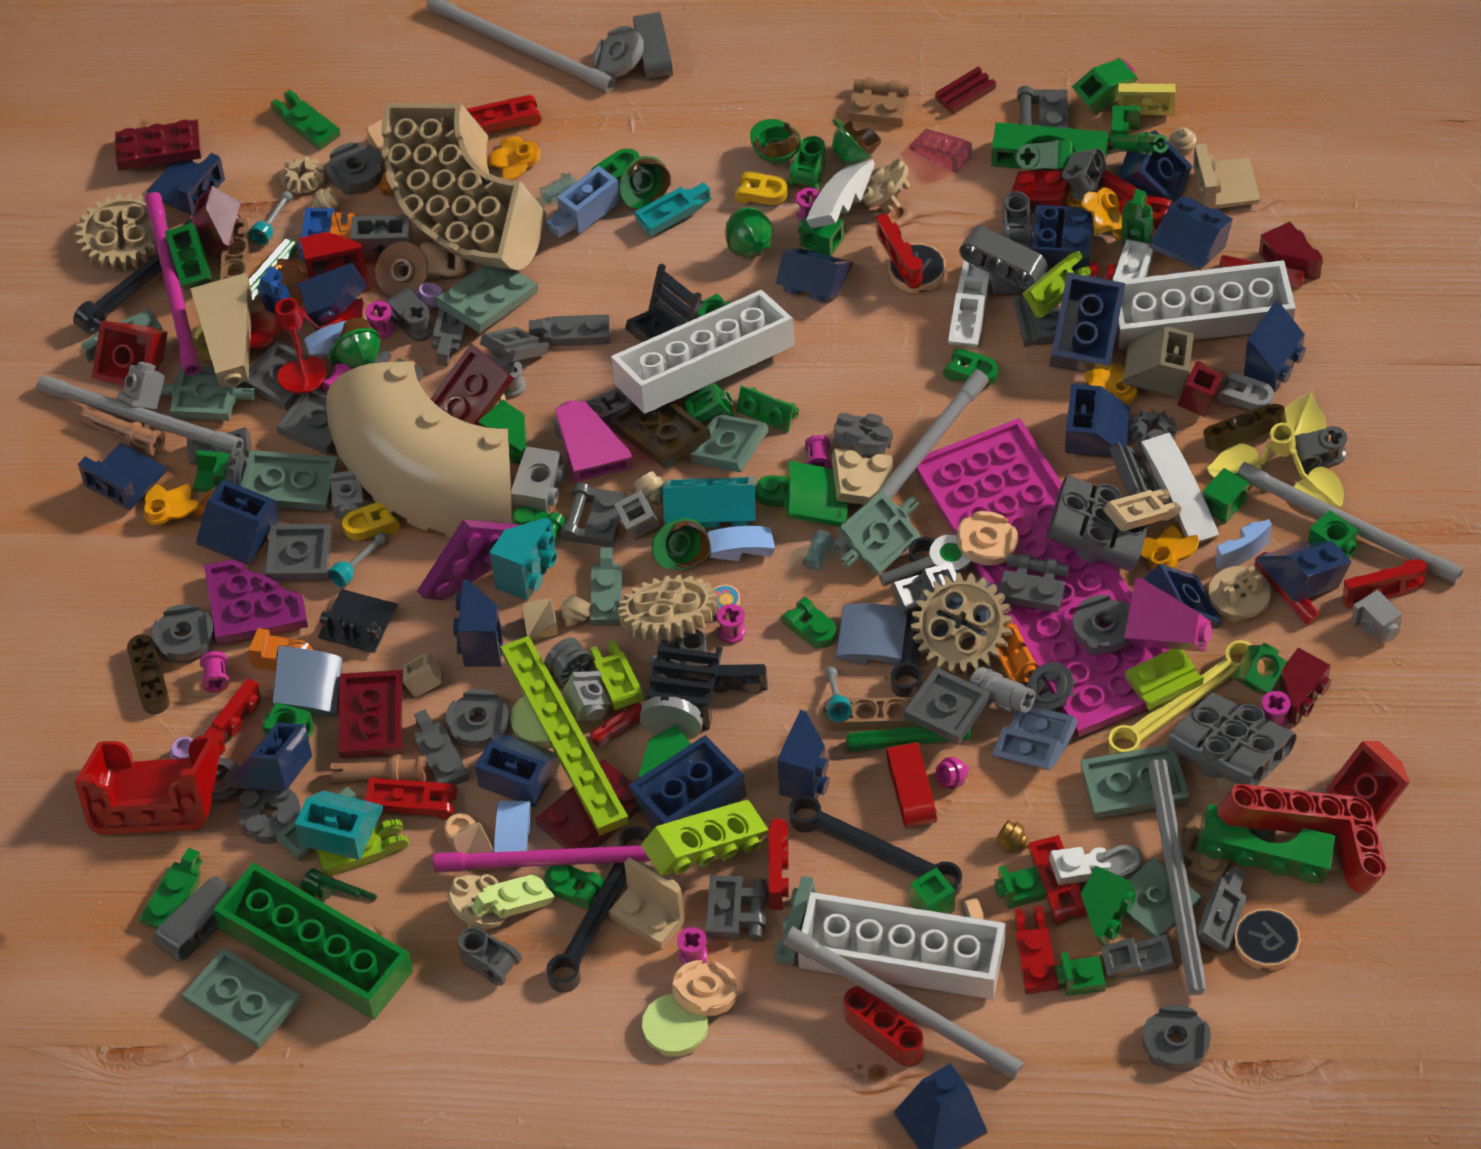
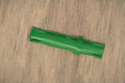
M1142 132L1138 135L1113 134L1108 139V142H1114V145H1108V148L1115 153L1138 152L1141 155H1149L1153 152L1163 153L1168 148V145H1162V142H1168L1165 135H1153L1149 132Z

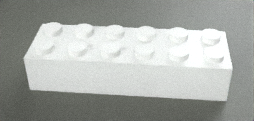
M1284 260L1117 281L1126 283L1116 331L1118 350L1127 349L1130 340L1164 326L1194 333L1193 340L1250 334L1254 332L1275 301L1284 307L1293 320L1296 307Z
M762 290L757 291L611 356L614 384L645 414L794 347L793 318Z
M810 893L802 932L876 978L888 983L994 1000L1005 945V923L820 893ZM798 953L799 968L837 974L815 960L806 958Z

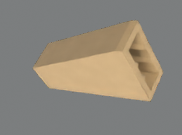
M247 273L191 288L220 389L234 387L242 382L249 381L253 292Z

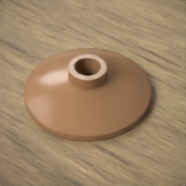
M402 241L389 245L380 254L376 263L375 276L378 286L390 297L406 287L416 293L420 285L426 282L428 276V261L424 252L418 246L409 242ZM409 267L408 274L405 277L404 270L405 268Z

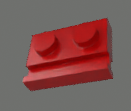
M1064 170L1018 171L1011 192L1017 191L1026 194L1030 201V208H1036V205L1064 207V199H1067L1071 185L1062 176Z

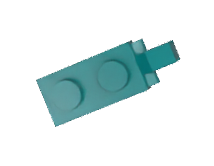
M705 182L692 189H684L681 186L635 211V220L652 237L697 212L704 204L712 200L710 188Z

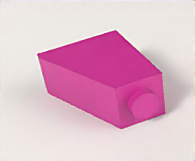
M571 400L562 403L559 407H555L556 422L574 483L632 469L631 452L584 400L579 402Z
M1135 578L1124 638L1136 647L1205 652L1207 642L1210 641L1212 636L1211 622L1199 612L1142 578Z

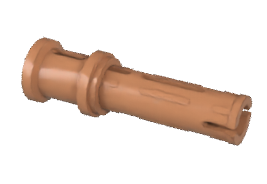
M89 405L84 407L80 414L81 423L123 439L127 446L132 448L138 446L145 449L149 455H158L164 447L165 433L160 430L152 431L147 429L143 423L138 421L126 422Z
M419 756L418 759L402 760L399 757L390 758L389 762L330 764V770H333V772H330L331 783L369 781V777L425 782L428 779L426 756Z

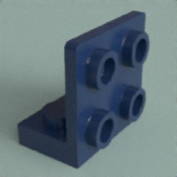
M210 153L199 164L191 160L172 163L147 192L148 194L152 192L159 193L163 203L192 216L197 198L211 186L218 188L225 180L221 158L216 154Z
M120 443L103 462H95L85 456L78 463L85 487L129 511L166 473L164 465L123 443Z

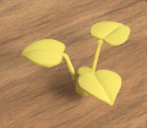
M1312 392L1299 397L1285 408L1287 423H1278L1271 428V442L1265 445L1266 449L1260 459L1255 448L1246 444H1237L1223 450L1214 462L1207 467L1208 473L1215 478L1223 468L1232 473H1237L1243 462L1262 470L1260 465L1266 462L1271 451L1282 457L1291 455L1298 473L1303 479L1298 481L1294 488L1336 508H1340L1344 502V490L1338 476L1333 471L1324 467L1314 468L1307 476L1295 449V435L1326 428L1324 413L1317 404Z

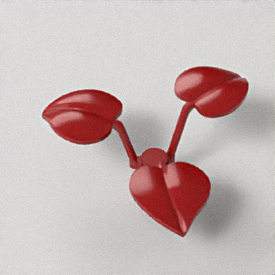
M363 298L355 299L343 313L338 314L333 320L325 323H316L306 314L304 308H299L298 302L295 299H282L275 306L276 314L269 311L252 313L250 349L255 350L269 346L273 340V335L280 334V328L291 333L298 361L288 362L281 367L277 375L278 382L285 391L302 394L312 392L320 387L325 380L327 369L320 357L314 356L305 360L303 358L296 333L302 327L303 318L316 331L352 318H363Z

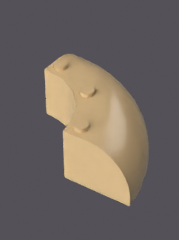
M386 103L381 133L384 137L382 158L385 160L387 170L385 173L399 205L413 223L437 245L473 263L509 270H521L529 265L539 246L546 212L521 181L507 180L489 173L486 158L488 135L461 103Z
M414 361L380 362L362 365L345 372L331 384L326 395L328 428L336 447V452L339 459H342L348 468V471H352L356 475L358 482L372 495V499L375 502L384 505L390 513L396 512L400 516L407 518V523L425 531H428L430 528L445 533L447 538L453 536L463 519L512 524L508 429L473 425L461 421L440 409L422 389L416 376Z

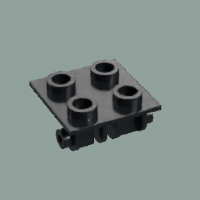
M341 589L332 609L321 613L319 621L324 625L318 638L375 653L398 604Z

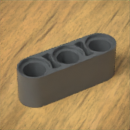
M654 12L633 16L634 30L644 40L641 62L645 79L672 76V60L661 13Z
M983 226L974 227L959 248V253L966 262L1024 290H1027L1038 281L1047 267L1046 260L1039 253Z
M217 876L207 880L157 928L153 936V943L177 962L184 961L219 928L213 909L232 887Z

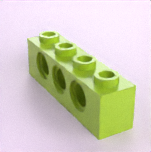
M747 799L658 825L647 836L641 846L660 876L671 873L679 875L693 866L698 865L702 868L716 859L721 858L724 861L733 857L736 853L744 851L747 854L754 851L761 845L760 840L767 833L768 828Z

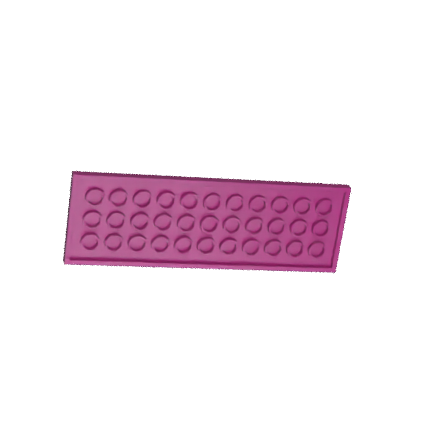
M1017 418L928 453L915 469V473L953 535H957L959 525L964 518L967 519L973 513L979 511L994 512L1007 518L1012 528L1014 526L1017 530L1018 544L1014 555L1020 556L1021 553L1030 554L1031 558L1048 561V558L1057 559L1058 563L1070 565L1068 577L1055 576V580L1065 581V590L1059 613L1009 604L1011 610L1004 615L1012 617V624L1019 628V632L1024 640L1022 647H1028L1038 667L1045 663L1058 662L1072 671V676L1076 682L1073 685L1074 695L1067 699V706L1061 705L1059 707L1063 714L1074 716L1078 720L1074 731L1077 737L1148 709L1145 701L1139 698L1126 680L1125 671L1168 651V649L1136 647L1131 643L1115 652L1092 655L1086 651V647L1076 640L1072 629L1073 616L1082 601L1096 595L1111 596L1110 600H1116L1120 603L1121 599L1130 606L1132 592L1115 566L1101 560L1097 563L1086 562L1077 555L1076 550L1046 538L1062 483L1021 419ZM971 561L980 579L984 577L986 581L990 582V585H996L997 591L995 595L999 592L1004 570L1017 572L1018 569L1017 567L1007 566V561L998 565H981ZM1028 570V575L1044 577L1045 575L1043 572ZM1099 621V627L1108 628L1111 625V622ZM1046 680L1049 691L1052 694H1056V684Z

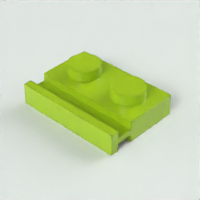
M1174 649L1165 651L1125 671L1126 680L1139 698L1145 701L1148 710H1152L1203 685L1204 679L1201 674H1198L1195 665L1183 650Z

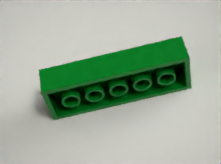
M254 862L213 909L219 930L372 1020L377 1018L413 973L408 951Z

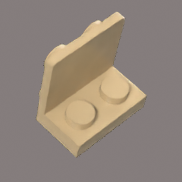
M1206 143L1195 145L1193 170L1202 205L1211 209L1260 203V195L1249 158L1215 161L1214 155H1209Z
M629 857L625 861L628 889L609 910V918L662 950L685 922L680 886L669 877L663 878L655 873L648 864L642 861L637 862Z

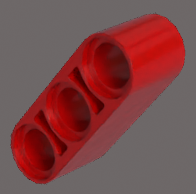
M918 742L887 747L888 767L904 827L909 828L937 822L935 803Z
M859 986L852 987L846 991L843 999L844 1018L849 1026L904 1067H913L922 1061L924 1056V1036L916 1025L886 1002ZM857 1005L864 1006L863 1009H854L852 1007ZM885 1024L889 1025L890 1027L886 1029H881L877 1026ZM904 1044H913V1045H915V1047H913V1048H905V1047H903V1045H904Z

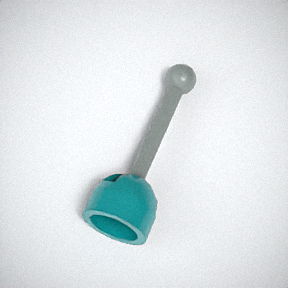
M289 191L281 194V201L266 222L264 220L257 221L250 228L248 235L254 243L261 246L269 243L274 234L271 223L285 203L292 200V194Z
M378 533L375 536V540L350 563L346 561L335 563L327 571L330 580L336 586L345 588L354 578L353 567L378 545L385 544L387 536L384 533Z
M828 667L825 670V676L830 680L833 696L827 700V716L833 722H844L852 714L851 703L847 697L839 695L835 678L837 670L834 667Z

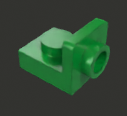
M1113 105L1111 135H1128L1129 129H1139L1141 107Z
M714 382L684 399L688 414L700 423L705 422L720 412L723 415L734 417L732 410L734 401L730 393L726 389L722 391Z
M1005 865L998 867V879L994 880V886L998 898L1004 897L1008 909L1045 900V891L1035 866L1011 873L1007 872Z
M1061 952L1060 964L1055 965L1058 985H1064L1066 996L1105 991L1106 984L1099 956L1069 960L1068 952Z

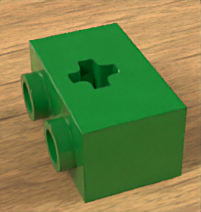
M189 223L165 231L181 286L187 290L213 282L197 227L193 223Z

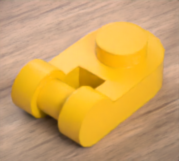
M744 172L740 179L741 186L736 189L734 194L735 200L742 204H747L751 201L766 205H778L787 198V184L779 177Z
M379 502L347 513L342 521L344 534L347 538L355 541L368 539L376 536L378 533L392 534L400 528L398 519L392 516V513Z

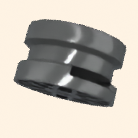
M569 637L558 642L545 657L544 664L549 673L555 677V680L560 685L565 686L573 672H588L590 670L593 656L587 650H583L578 640Z

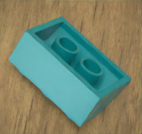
M755 476L665 480L663 485L664 524L684 517L694 519L704 527L720 526L719 522H732V526L750 525V521H755L756 519Z

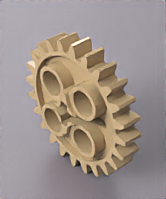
M118 193L116 200H111L109 196H106V203L102 204L99 201H95L97 208L87 207L88 215L79 216L81 223L76 224L77 232H75L79 252H82L84 259H90L91 265L99 262L102 270L107 265H110L112 271H115L117 266L122 265V269L126 271L128 264L138 268V261L141 260L146 263L148 255L155 256L157 254L153 228L148 217L143 195L133 199L132 193H129L126 199H122L120 193ZM119 215H122V220H123V224H124V225H123V236H124V239H125V248H124V249H122V245H121V241H120V239H121V232H120L119 219H118V216H119Z
M957 573L955 582H951L947 575L944 576L945 585L943 586L934 581L935 591L933 593L925 589L923 590L927 600L916 601L922 610L912 612V616L919 620V622L911 624V628L913 631L920 632L913 637L915 643H923L919 647L920 653L925 654L929 652L927 656L929 663L938 659L937 667L940 669L949 664L951 674H954L957 667L960 666L965 675L968 672L969 666L973 665L976 670L980 667L979 663L982 661L986 665L991 666L989 656L994 655L1000 658L998 646L1008 647L1003 636L1012 635L1011 629L1005 627V625L1013 623V619L1011 616L1004 615L1011 608L1009 604L1000 605L1006 599L1004 594L995 595L997 591L995 584L986 588L987 581L984 577L978 583H975V577L971 573L967 581H963L960 573ZM955 597L963 599L962 605L958 609L952 610L948 608V603L951 599ZM982 610L989 611L991 615L987 621L982 623L975 621L978 612ZM943 611L960 622L966 619L972 628L985 631L987 635L981 636L964 625L958 628L953 620L939 616L937 613ZM943 624L949 626L946 635L943 637L934 636V630L937 626ZM967 638H975L977 641L971 650H963L961 648L962 642Z
M678 575L675 579L670 580L669 576H665L663 581L653 578L652 584L642 582L641 589L633 587L632 594H624L625 600L619 601L618 614L621 627L625 628L627 634L633 633L634 638L642 635L644 641L651 637H655V642H658L662 637H666L668 641H671L674 635L684 638L685 632L695 634L696 627L704 629L705 622H712V616L717 615L719 605L715 588H711L709 582L703 584L702 578L693 581V576H689L684 580L681 578V575Z

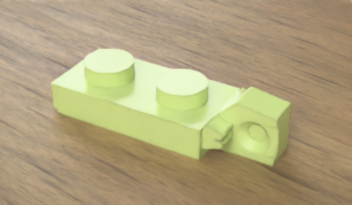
M535 873L484 888L481 893L476 895V899L470 905V908L476 916L495 912L500 918H505L548 906L555 896L539 874Z

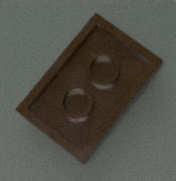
M632 402L608 419L613 430L664 469H667L711 438L710 429L674 402L667 403L645 414Z

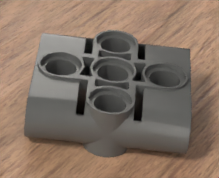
M1067 474L1057 495L1046 538L1076 550L1077 555L1086 562L1097 563L1101 560L1132 573L1141 555L1148 524L1121 531L1103 511L1109 501L1123 498L1120 490L1110 484L1095 486Z
M1212 692L1174 727L1168 738L1167 748L1199 764V770L1207 777H1225L1237 784L1258 786L1290 754L1295 745L1297 735L1295 732L1264 718V711L1258 706L1252 704L1240 706Z

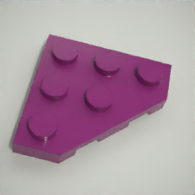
M463 519L417 592L423 599L445 600L462 589L463 580H469L472 583L492 570L491 549L504 530L519 526V524Z
M235 559L204 565L217 645L254 638L257 628L267 629L270 631V634L308 627L303 596L293 590L289 592L281 588L278 582L259 572L255 574L244 567V564Z

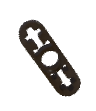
M1268 404L1210 425L1203 431L1205 446L1209 450L1218 451L1270 433L1274 425L1287 423L1285 408L1280 404Z
M145 634L136 635L129 640L127 650L143 709L147 713L160 714L169 707L170 698L157 649L150 636ZM145 647L147 659H141L139 648ZM147 669L157 671L153 678L143 679L140 677L141 673ZM152 689H156L158 700L152 702L150 694Z

